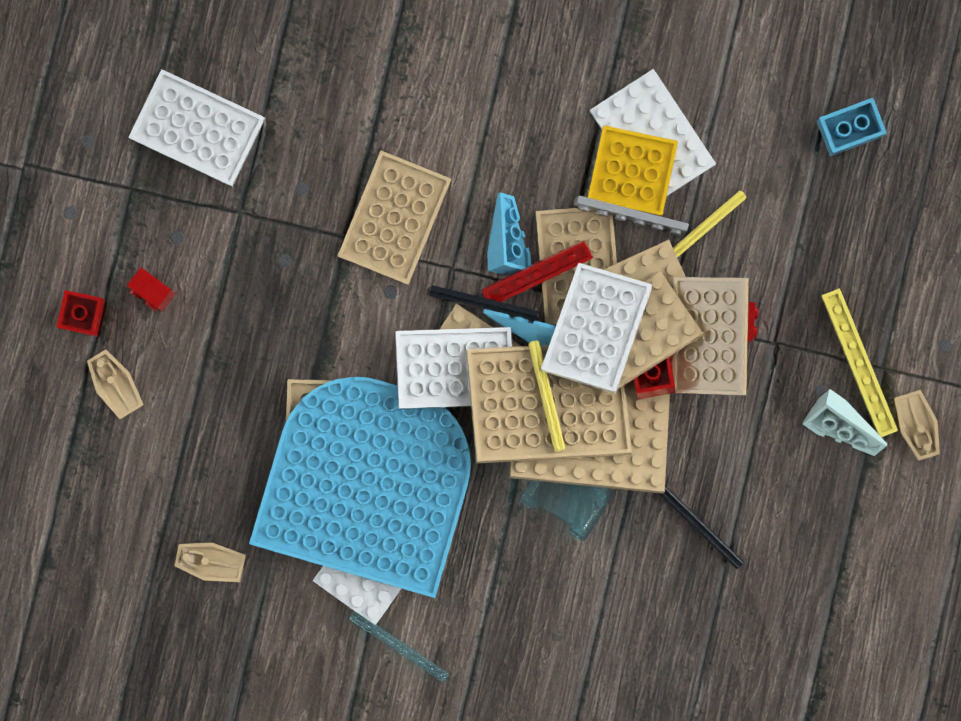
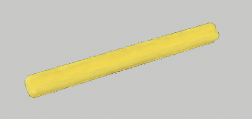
M738 191L675 245L673 250L676 256L679 257L746 199V195L742 191Z
M538 340L531 341L529 349L555 452L563 451L565 445L548 375L546 372L541 371L544 359Z

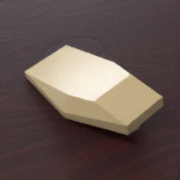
M106 349L87 360L96 393L119 419L144 405L130 372Z
M918 390L894 398L900 433L916 459L920 461L939 455L938 421L922 391Z
M215 543L179 544L174 566L204 581L240 582L246 555Z

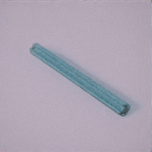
M354 611L350 620L440 681L445 682L449 673L358 612Z

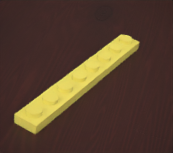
M840 288L822 295V300L876 432L883 437L898 431Z

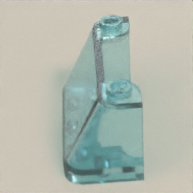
M531 480L519 501L529 509L537 508L538 505L571 525L570 531L574 538L585 541L609 504L613 493L609 488Z

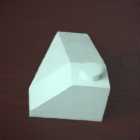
M831 389L816 401L803 421V425L822 437L827 435L835 438L836 442L841 443L843 441L849 443L853 448L873 456L887 446V443L856 410Z

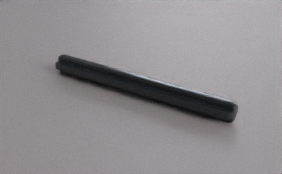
M434 285L429 289V296L500 312L513 317H521L529 321H538L540 318V312Z
M665 486V492L663 494L658 493L736 569L743 565L744 561L672 491Z

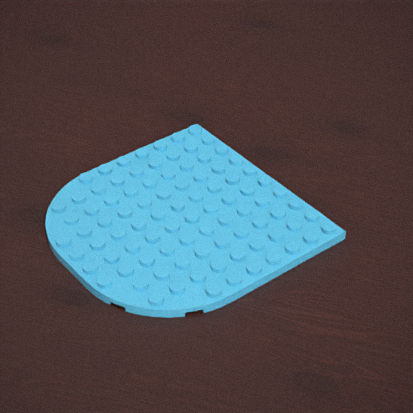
M348 377L336 379L317 387L298 403L285 423L249 544L435 598L470 478V453L462 428L445 407L399 409L398 386L366 377Z

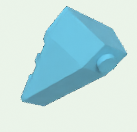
M484 309L483 312L485 316L504 328L511 327V333L528 344L531 341L538 340L540 346L550 345L556 326L539 321L531 323L529 320L521 317L512 318L508 314Z

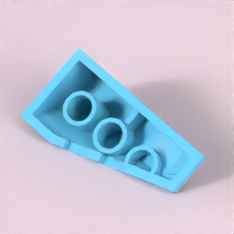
M501 192L497 195L487 258L488 271L504 275L514 274L531 266V255L529 248H526L523 238L525 233L520 230L518 223L520 216L515 198Z

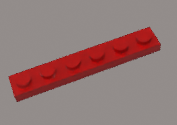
M580 241L483 288L482 293L487 299L503 302L578 266V263L582 264L592 259L593 255L586 241Z

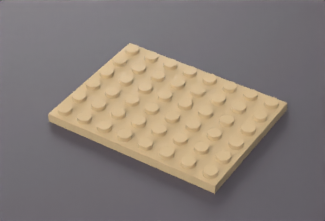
M549 345L540 346L543 359H545ZM529 346L467 349L476 463L631 455L632 449L625 385L617 389L616 394L611 393L605 397L598 388L547 373L565 445L563 451L555 452Z
M634 379L625 384L632 449L631 455L511 461L510 478L663 494L665 492L670 394L638 399Z

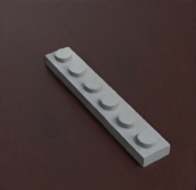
M577 196L574 200V206H578V210L589 212V210L597 211L596 214L600 216L613 215L616 220H632L633 224L644 226V224L652 225V229L660 231L667 229L670 230L669 233L674 235H681V233L687 232L689 226L688 223L583 196Z

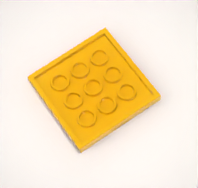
M603 125L588 198L662 216L678 141Z

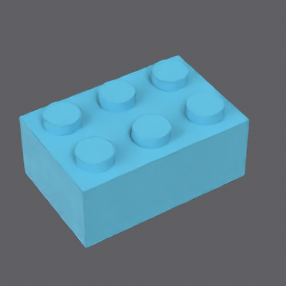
M873 98L819 117L816 121L829 156L876 140L887 134Z

